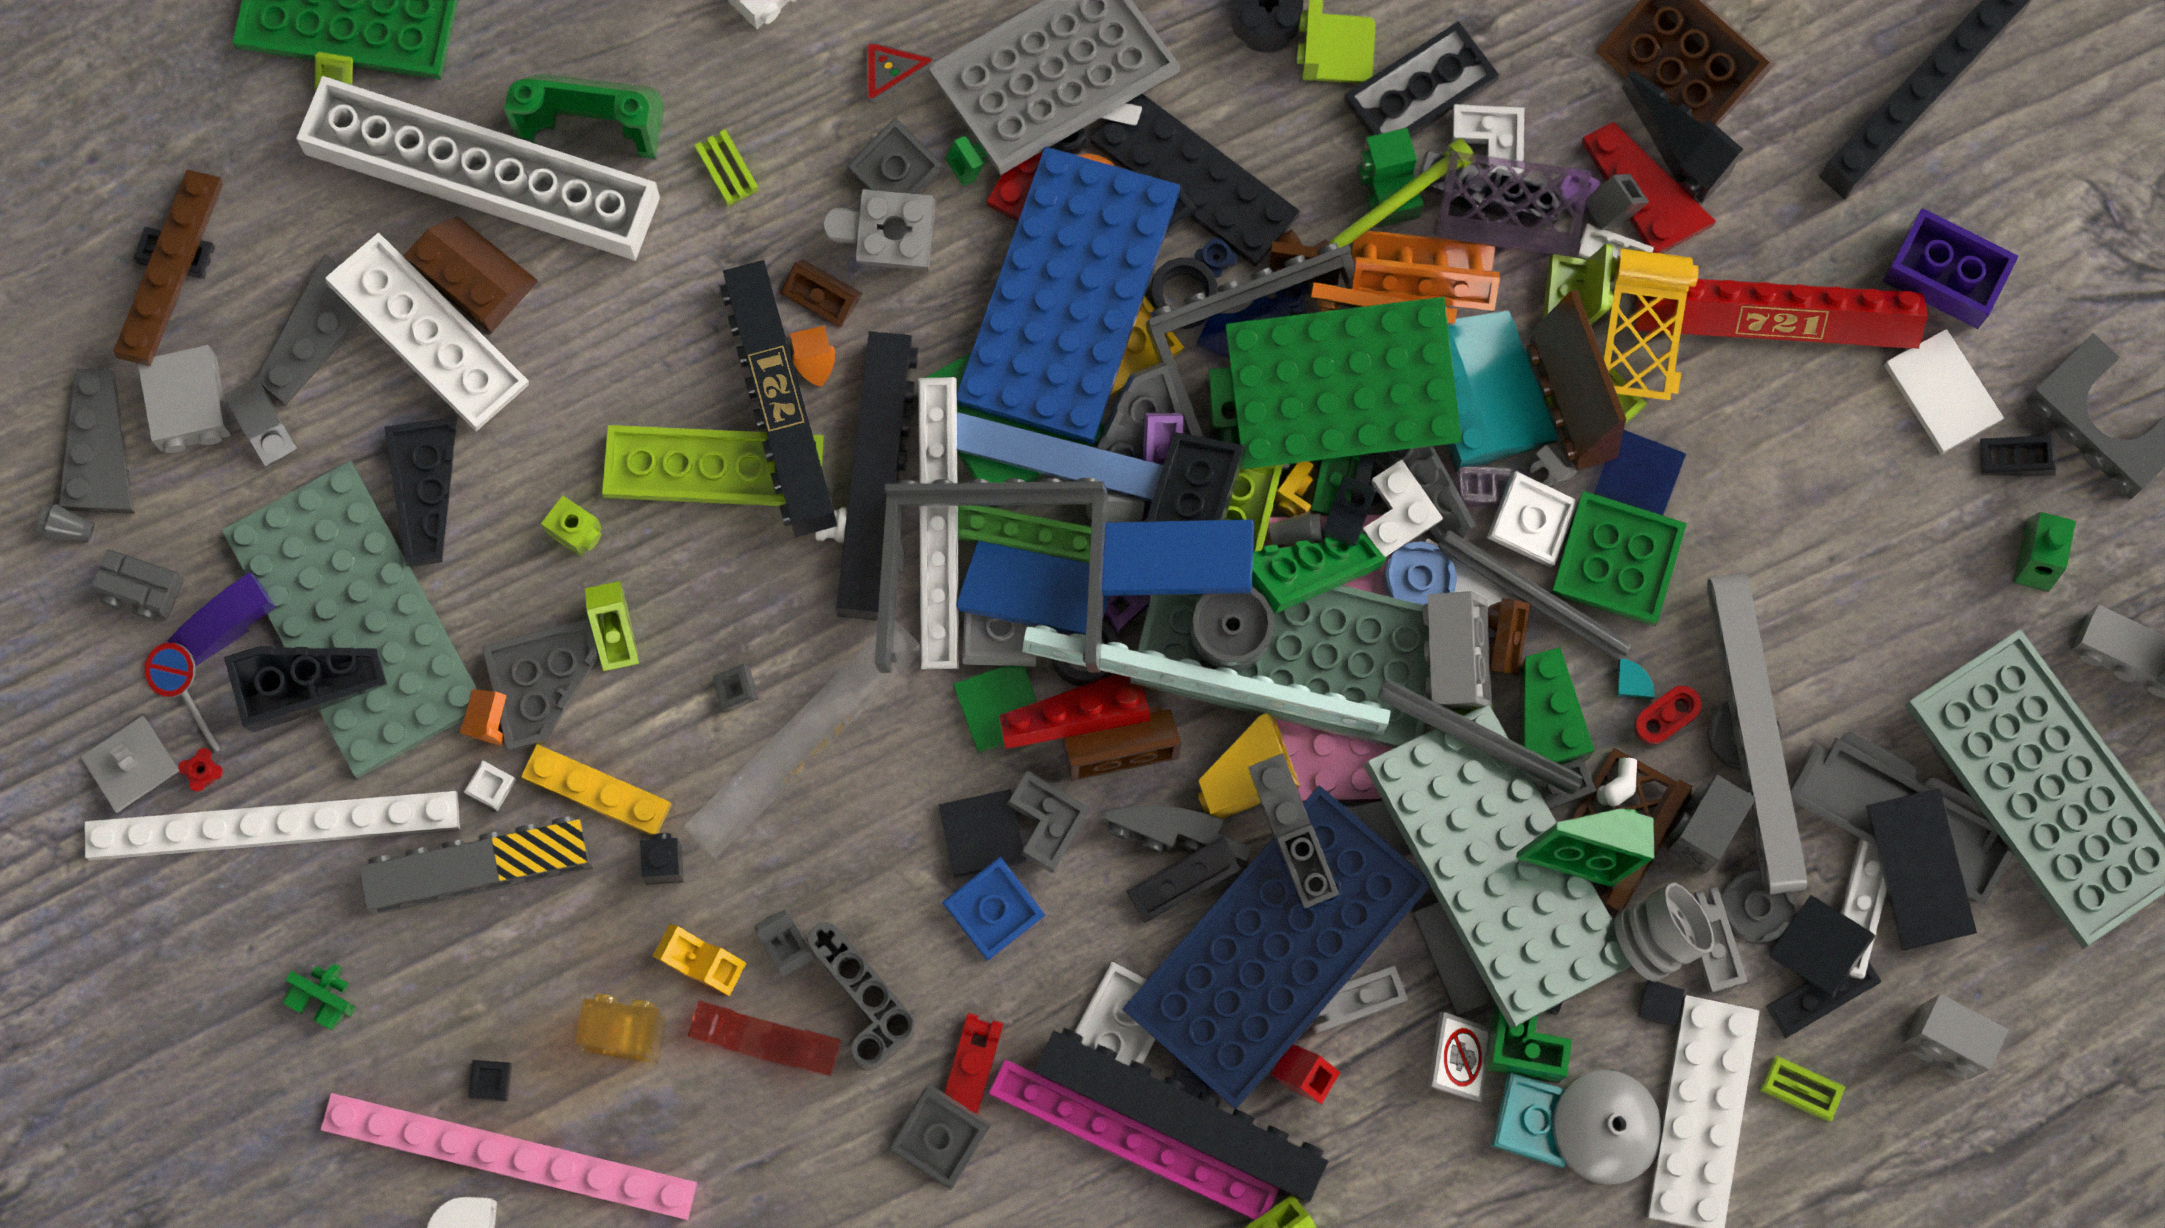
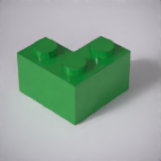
M1407 127L1366 137L1364 149L1360 151L1361 162L1357 165V174L1361 185H1367L1370 196L1366 198L1369 212L1415 179L1414 170L1417 157ZM1417 194L1378 223L1379 227L1420 218L1424 206L1421 194Z
M1494 1000L1484 1070L1504 1074L1513 1072L1531 1079L1558 1084L1568 1075L1572 1039L1535 1032L1537 1016L1510 1029Z

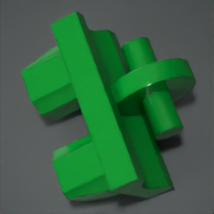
M333 963L327 970L318 966L314 967L311 976L320 980L319 985L293 971H290L285 980L291 985L282 1003L303 1014L312 997L322 1001L323 1003L314 1016L313 1021L331 1031L341 1022L344 1015L351 1017L356 1009L351 1003L330 992L335 988L344 993L349 983L339 978L342 967L336 963Z

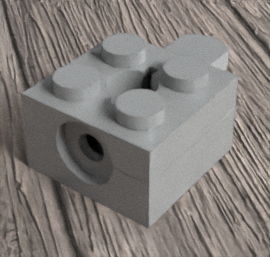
M862 189L860 209L835 208L830 210L824 220V229L828 237L834 242L857 244L856 262L858 265L929 271L935 199L933 195Z

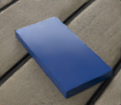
M1253 519L1106 523L1102 592L1104 596L1252 593Z
M978 541L956 606L959 611L1032 627L1038 625L1048 626L1057 632L1070 635H1086L1090 564ZM1104 596L1103 617L1110 596Z

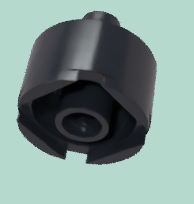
M1234 0L1231 17L1233 31L1238 39L1240 38L1248 44L1247 47L1254 51L1263 53L1279 51L1286 47L1287 43L1298 34L1304 2L1303 0Z

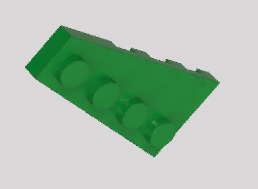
M1365 532L1360 533L1356 546H1351L1329 537L1320 543H1309L1308 540L1295 542L1293 546L1278 548L1277 544L1263 546L1261 551L1253 552L1252 585L1266 598L1271 609L1276 614L1380 569L1386 558Z

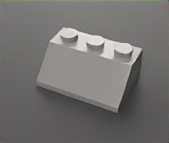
M1472 591L1427 594L1428 604L1423 605V621L1425 626H1429V641H1425L1424 654L1427 663H1430L1431 677L1426 679L1427 698L1429 700L1432 699L1433 702L1445 708L1479 709L1487 707V704L1492 708L1487 599Z

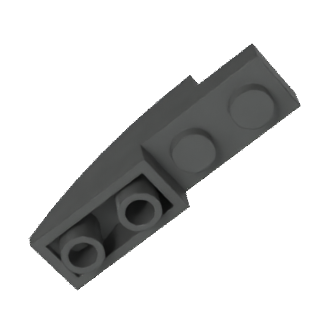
M1280 753L1247 766L1259 796V802L1303 908L1339 895L1284 754Z
M1134 806L1106 811L1103 825L1109 827L1107 832L1115 837L1128 840L1129 836L1143 841L1142 847L1162 854L1163 850L1171 853L1176 840L1183 842L1182 847L1190 852L1196 851L1222 836L1219 833L1224 820L1184 808ZM1224 836L1240 865L1245 868L1252 847Z

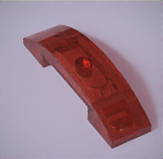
M698 1001L687 1036L732 1052L830 1077L832 1076L842 1042L838 1038L809 1030L803 1031L740 1014L732 1009L703 1001Z

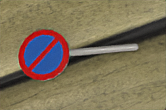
M163 643L156 646L149 653L145 662V677L148 685L155 693L163 697H176L181 694L212 750L218 752L220 750L219 745L187 691L195 677V662L192 654L184 646L177 643Z

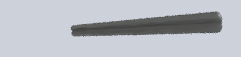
M1448 531L1441 539L1438 547L1443 552L1521 601L1531 603L1530 606L1615 660L1620 661L1621 658L1623 659L1627 655L1631 646L1628 641L1457 534Z
M1386 680L1382 684L1378 693L1379 700L1568 794H1574L1579 789L1582 782L1580 774L1391 680Z

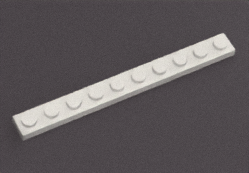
M456 791L85 821V858L90 861L460 830L458 793Z

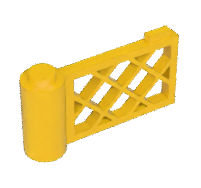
M1620 248L1616 258L1617 264L1614 272L1613 287L1614 298L1609 313L1603 359L1608 372L1622 361L1633 376L1621 386L1614 385L1617 394L1670 400L1671 393L1678 394L1681 372L1675 371L1684 309L1689 287L1696 286L1699 268L1698 265H1693L1692 257ZM1621 293L1637 295L1644 306L1626 318L1619 308ZM1643 296H1651L1655 298L1647 303ZM1663 298L1677 300L1675 314L1662 323L1651 307ZM1648 310L1659 326L1641 338L1631 322ZM1619 314L1623 322L1616 326ZM1671 323H1673L1672 335L1666 328ZM1628 326L1638 339V342L1621 354L1614 345V337L1616 333ZM1663 330L1671 340L1670 348L1660 357L1656 358L1646 342ZM1643 346L1653 359V362L1636 374L1625 358ZM1612 350H1614L1618 357L1611 362ZM1668 358L1667 367L1665 370L1661 362ZM1658 366L1665 375L1663 391L1648 389L1640 378ZM1637 381L1642 388L1629 386Z

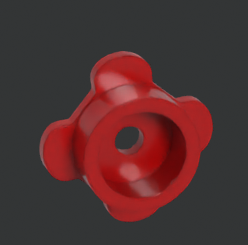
M207 748L198 749L194 757L189 760H182L178 766L179 772L182 775H186L190 781V789L195 792L204 790L206 786L220 779L223 774L222 767L216 765L212 760V753ZM199 767L204 768V771L202 773L197 772V769Z

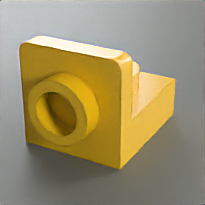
M1310 462L1297 463L1277 491L1275 501L1279 503V509L1290 517L1309 512L1311 509L1309 503L1296 495L1298 494L1303 497L1314 481L1310 477L1314 465Z

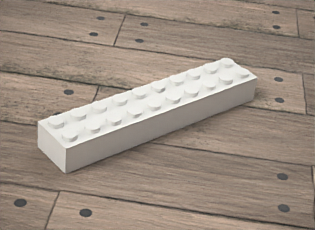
M324 76L320 80L296 138L305 155L635 261L660 199L656 182Z

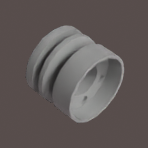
M1676 883L1668 884L1648 896L1646 902L1643 900L1639 901L1630 908L1617 913L1614 920L1615 933L1626 958L1638 973L1653 982L1661 980L1668 976V974L1679 970L1682 963L1689 964L1708 954L1714 946L1713 931L1701 905L1687 889Z

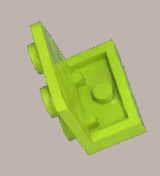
M1309 0L1307 11L1303 10L1299 23V31L1305 32L1304 43H1298L1297 64H1303L1302 80L1361 84L1373 76L1375 20L1371 17L1322 14L1323 0Z
M1604 244L1587 260L1554 253L1548 258L1543 319L1569 292L1574 290L1578 291L1590 325L1611 309L1614 293L1613 290H1610V281L1617 264L1616 257L1613 256V245Z

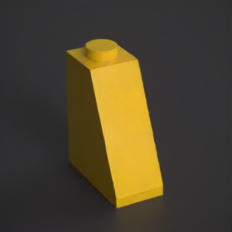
M1268 713L1260 715L1198 780L1202 792L1198 793V798L1205 813L1210 812L1214 817L1223 820L1260 804L1259 796L1247 766L1280 753L1284 754L1296 788L1301 787L1277 721Z

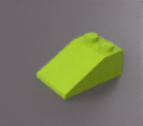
M1242 463L1225 520L1253 519V552L1261 551L1263 548L1283 465L1243 470Z

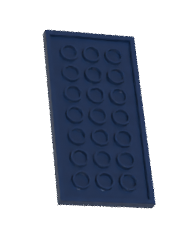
M1320 785L1306 799L1303 806L1310 823L1313 825L1339 895L1303 908L1273 837L1122 1008L1129 1017L1235 1110L1431 887L1424 874Z

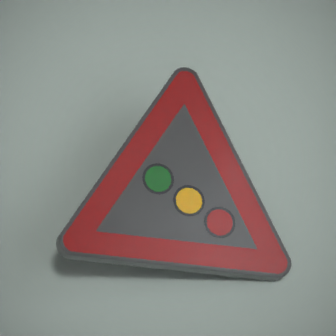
M869 43L867 45L868 101L875 103L889 93H894L897 88L905 83L909 84L911 79L934 65L933 58L876 43Z

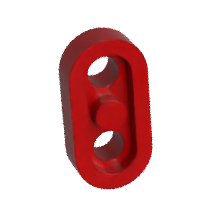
M1677 686L1671 689L1638 715L1634 723V731L1637 738L1642 743L1650 746L1660 745L1697 717L1702 705L1699 694L1688 686ZM1681 701L1685 703L1687 710L1685 712L1677 711L1675 702ZM1649 722L1655 723L1658 727V732L1650 733L1646 728V724Z

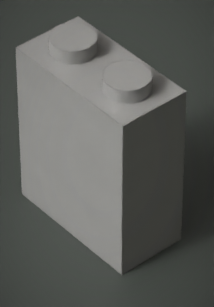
M209 345L155 356L151 366L138 363L151 440L160 452L177 453L185 450L188 445L197 443L213 445L221 442L224 437L232 436L217 356Z

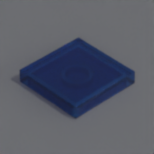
M1624 430L1618 458L1605 462L1593 494L1664 515L1686 453Z

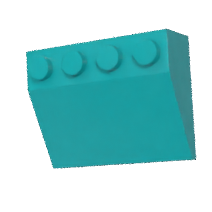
M1510 311L1456 318L1455 324L1448 326L1462 442L1446 445L1456 473L1458 474L1558 442V436Z

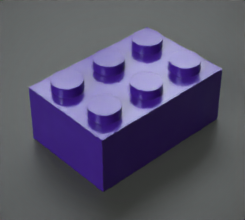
M1921 208L1911 223L1882 282L1902 292L1924 293L1926 304L1979 329L1990 315L2019 256Z

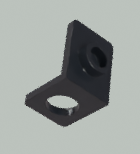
M1344 476L1334 498L1322 534L1345 544L1356 546L1376 494V487ZM1350 489L1358 490L1364 495L1365 501L1361 504H1352L1347 501L1344 493Z

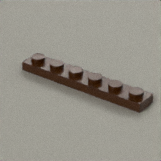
M186 170L113 350L116 358L151 366L223 186L220 177Z

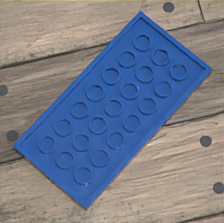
M1045 147L958 389L957 405L1093 445L1174 211L1180 185Z

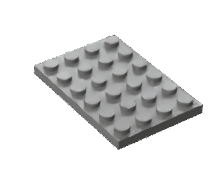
M1043 0L936 61L928 69V72L999 174L1002 175L1042 152L1045 147L1054 145L1180 72V64L1132 0Z

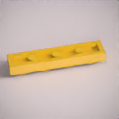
M538 744L521 775L524 781L648 835L659 833L672 805L670 801Z

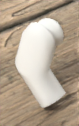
M1619 759L1618 778L1607 785L1599 787L1597 791V799L1602 805L1617 806L1633 796L1636 790V759Z

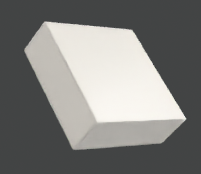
M482 761L464 793L498 812L516 779L491 764Z

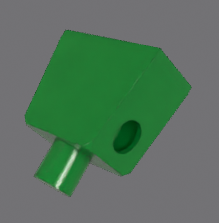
M1231 368L1209 369L1205 380L1210 434H1219L1220 441L1240 444ZM1229 409L1233 411L1234 418H1225L1222 410Z
M2044 512L2028 517L2013 583L2049 592L2067 568L2076 521ZM2044 566L2046 571H2039L2036 567Z

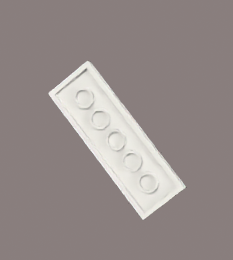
M379 232L325 277L326 284L476 432L529 386V380Z
M1688 995L1683 997L1662 1121L1661 1142L1656 1157L1646 1218L1690 1228H1725L1760 1010Z

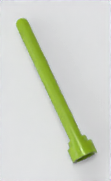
M1460 137L1447 146L1448 150L1444 152V158L1334 237L1329 242V245L1337 242L1340 248L1352 243L1451 169L1457 170L1460 167L1465 169L1476 161L1471 148Z

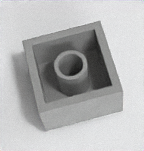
M1939 994L1921 1005L1903 1043L1912 1048L1911 1053L1916 1057L1928 1062H1932L1934 1059L1945 1065V1071L1950 1075L1966 1080L1967 1077L1972 1079L1991 1069L2009 1029Z

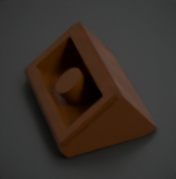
M805 260L794 263L780 294L840 328L844 325L862 296L860 291Z

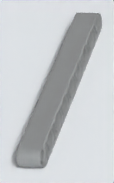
M1746 573L1709 577L1707 580L1708 600L1744 787L1747 793L1756 797L1749 809L1764 889L1767 895L1806 890L1807 875L1749 578Z

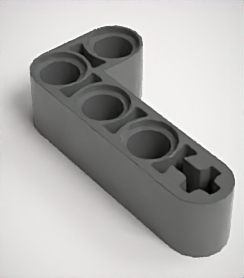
M819 923L809 933L808 943L810 949L823 967L872 1023L854 1039L851 1050L858 1066L866 1070H875L911 1041L915 1034L914 1019L842 932L831 923ZM824 935L826 938L834 936L831 940L835 949L839 952L835 959L826 946L818 948L820 946L818 939L820 936ZM849 961L860 965L859 974L852 979H846L840 975L841 966ZM880 990L884 994V1000L881 1005L869 1007L864 1004L863 999L868 991ZM894 1018H903L908 1022V1029L901 1036H895L888 1032V1024ZM866 1042H873L879 1046V1054L873 1060H863L859 1056V1049Z

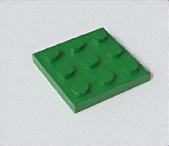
M1582 491L1551 594L1656 626L1687 523Z

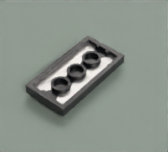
M1458 21L1347 92L1344 100L1371 136L1407 127L1411 137L1453 110L1454 105L1462 104L1496 82L1499 78V73Z

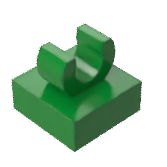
M964 136L954 140L945 160L964 187L975 182L983 165L986 163L983 158L987 157L979 143L972 146L967 137Z

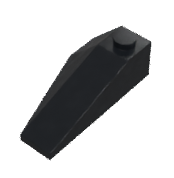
M1632 70L1626 77L1622 87L1623 91L1675 180L1692 198H1696L1703 203L1731 175L1744 149L1711 121L1707 120L1702 124L1694 119L1691 115L1692 109L1682 103L1678 106L1670 103L1664 90Z
M258 646L224 657L242 725L253 733L290 722L388 685L377 648L329 649Z

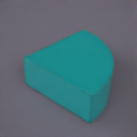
M1620 659L1618 662L1616 696L1653 700L1655 698V690L1648 673L1635 662Z

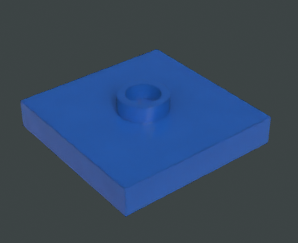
M1001 857L997 858L942 902L987 961L1046 916Z

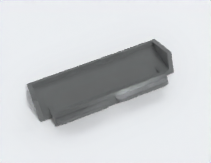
M1853 732L1844 733L1840 739L1835 737L1829 751L1812 742L1790 787L1793 802L1876 846L1865 805L1941 788L1967 895L1985 905L2014 853L2005 845L1995 841L1998 835L1997 831L1970 795L1936 777H1930L1925 780L1924 784H1921L1914 780L1917 771L1912 764Z

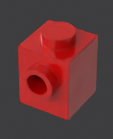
M1293 1044L1278 1061L1271 1075L1291 1092L1322 1105L1341 1072L1320 1055Z

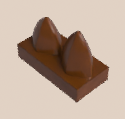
M1291 229L1284 233L1277 242H1272L1268 268L1271 267L1272 272L1284 269V262L1292 258L1304 255L1305 260L1319 256L1317 250L1329 245V241L1325 239L1314 247L1303 246L1298 235ZM1336 269L1307 281L1337 286L1340 270Z
M1502 598L1501 602L1488 606V626L1497 632L1496 637L1489 638L1490 671L1519 675L1531 603Z

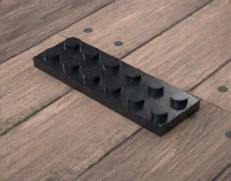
M1143 93L1126 102L1127 104L1142 107L1136 125L1108 119L1091 137L1090 144L1126 170L1172 183L1176 181L1197 208V213L1189 218L1213 236L1222 238L1229 248L1255 267L1270 252L1272 242H1277L1300 215L1299 209Z

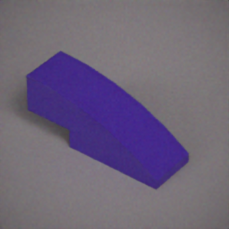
M249 572L193 614L167 641L168 643H177L184 646L192 654L196 667L249 632L247 628L249 625L274 610L276 606L258 578Z

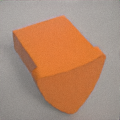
M825 326L790 333L794 350L791 358L795 368L810 383L818 387L823 386L829 378L835 362V349L829 345Z
M472 689L460 733L503 747L504 735L497 730L507 695L496 691Z

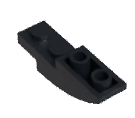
M1428 150L1423 156L1419 175L1445 156ZM1469 165L1465 169L1461 167L1457 170L1451 169L1424 189L1445 196L1444 202L1465 209L1503 218L1546 224L1556 223L1564 191L1563 189L1500 168L1495 172H1491L1473 165Z

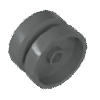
M1253 587L1252 593L1204 594L1198 601L1189 630L1191 646L1199 660L1211 669L1216 670L1218 667H1225L1236 672H1243L1256 665L1267 651L1274 629L1273 611L1266 598ZM1227 624L1235 625V630H1228Z

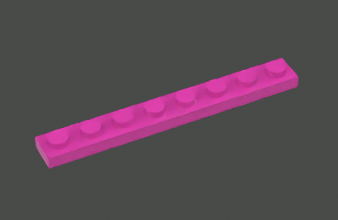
M1006 1059L989 1092L990 1096L1251 1220L1255 1221L1271 1209L1279 1191L1278 1188Z

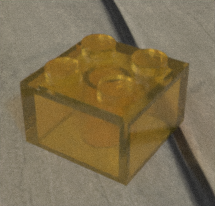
M594 994V999L583 998L575 1044L585 1053L658 1064L666 1018L658 1008L654 1007L652 1002L632 999L631 1005H626L618 1002L617 997Z

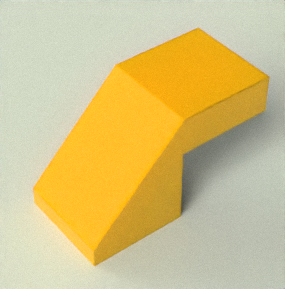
M669 923L652 956L674 970L727 996H730L746 965V962L721 947L704 942Z

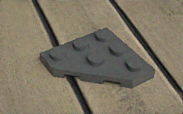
M1161 362L1130 374L1095 448L1142 460L1145 413H1180L1183 415L1166 363ZM1183 415V434L1190 435Z
M589 618L482 646L493 691L507 695L500 722L509 753L546 743L598 659L599 654Z

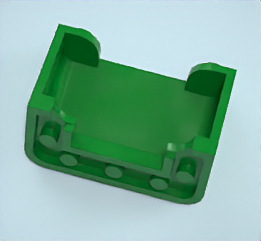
M536 74L517 80L509 87L504 110L515 138L531 143L535 142V136L540 130L545 128L555 129L557 114L618 121L623 125V138L631 139L635 142L638 157L656 159L664 104L659 92L648 86Z

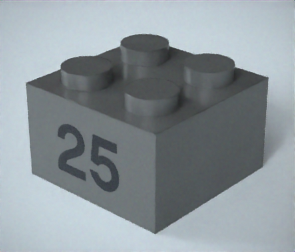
M1716 775L1710 783L1703 781L1686 804V807L1691 810L1690 813L1685 811L1681 819L1677 820L1670 831L1668 838L1673 840L1668 851L1702 872L1707 873L1720 861L1756 797L1719 775Z

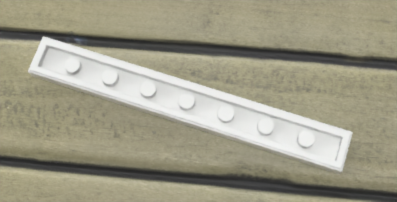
M918 378L919 484L932 483L938 479L957 483L956 378ZM919 506L921 669H959V610L956 606L959 598L958 506Z

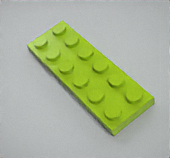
M608 425L602 490L604 498L764 506L786 504L783 493L776 494L770 473L777 472L775 462L767 463L762 441L769 440L767 432ZM813 434L823 470L825 438L824 435Z

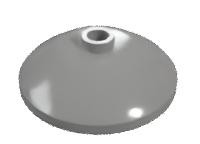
M1599 1070L1578 1077L1564 1089L1555 1105L1552 1129L1554 1141L1561 1157L1575 1173L1589 1181L1611 1185L1624 1183L1638 1177L1653 1163L1660 1147L1662 1120L1656 1102L1641 1083L1621 1072ZM1614 1118H1617L1621 1123L1619 1131H1616L1612 1126Z

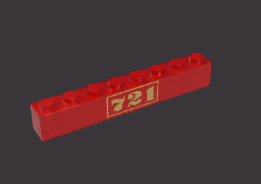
M1698 278L1696 286H1690L1687 292L1681 334L1919 349L1928 313L1924 293L1912 291L1899 292L1877 289H1852L1837 286L1820 287L1803 284L1789 285ZM1635 295V305L1632 308V314L1644 306L1637 295ZM1643 296L1647 303L1655 298L1651 296ZM1663 298L1651 307L1662 323L1675 314L1677 300ZM1648 310L1633 321L1636 331L1651 332L1659 326ZM1673 323L1666 327L1670 333H1672Z

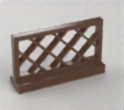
M1613 748L1593 782L1596 793L1582 800L1572 819L1583 817L1587 809L1590 815L1595 814L1592 801L1597 796L1599 787L1602 786L1605 779H1607L1608 783L1612 781L1610 771L1616 761H1619L1621 758H1632L1631 756ZM1637 760V772L1645 775L1639 778L1636 773V788L1641 804L1622 809L1643 810L1645 816L1653 818L1655 859L1692 796V785L1681 779L1677 782ZM1656 781L1667 787L1662 798L1646 802L1641 784ZM1620 805L1615 806V809H1620ZM1656 807L1650 816L1648 808ZM1654 859L1615 886H1609L1604 896L1598 894L1609 915L1616 918L1617 913L1626 909Z

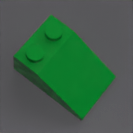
M1621 808L1557 822L1517 851L1516 859L1613 887L1654 859L1653 818L1638 814L1633 809Z

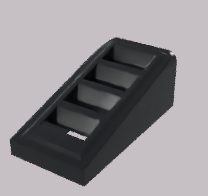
M2054 435L1980 439L1982 475H2056ZM1991 448H1999V465H1992ZM2006 448H2013L2014 464L2007 465ZM2021 448H2028L2029 464L2021 463ZM2036 449H2043L2044 463H2036Z

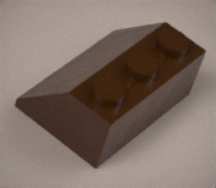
M458 216L427 229L404 254L405 259L439 293L490 334L538 282L536 278Z
M1160 706L1149 707L1151 721L1062 738L1071 781L1179 759L1181 740L1171 709L1161 710Z

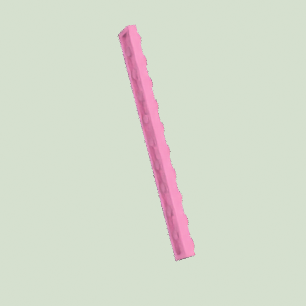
M331 1093L321 1130L324 1132L684 1220L689 1218L698 1184L694 1181L333 1093Z

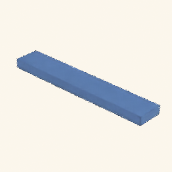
M957 412V452L1072 482H1077L1078 479L1085 477L1094 478L1098 481H1103L1107 491L1149 502L1153 501L1163 465Z

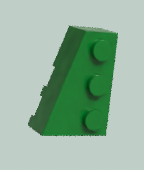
M1561 647L1526 656L1520 667L1519 744L1560 765L1583 757L1584 761L1588 760L1595 749Z

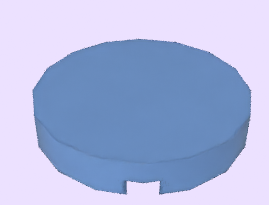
M1422 541L1407 543L1396 550L1385 564L1383 575L1385 590L1389 597L1420 605L1428 604L1427 594L1451 593L1455 591L1457 576L1453 562L1434 544Z

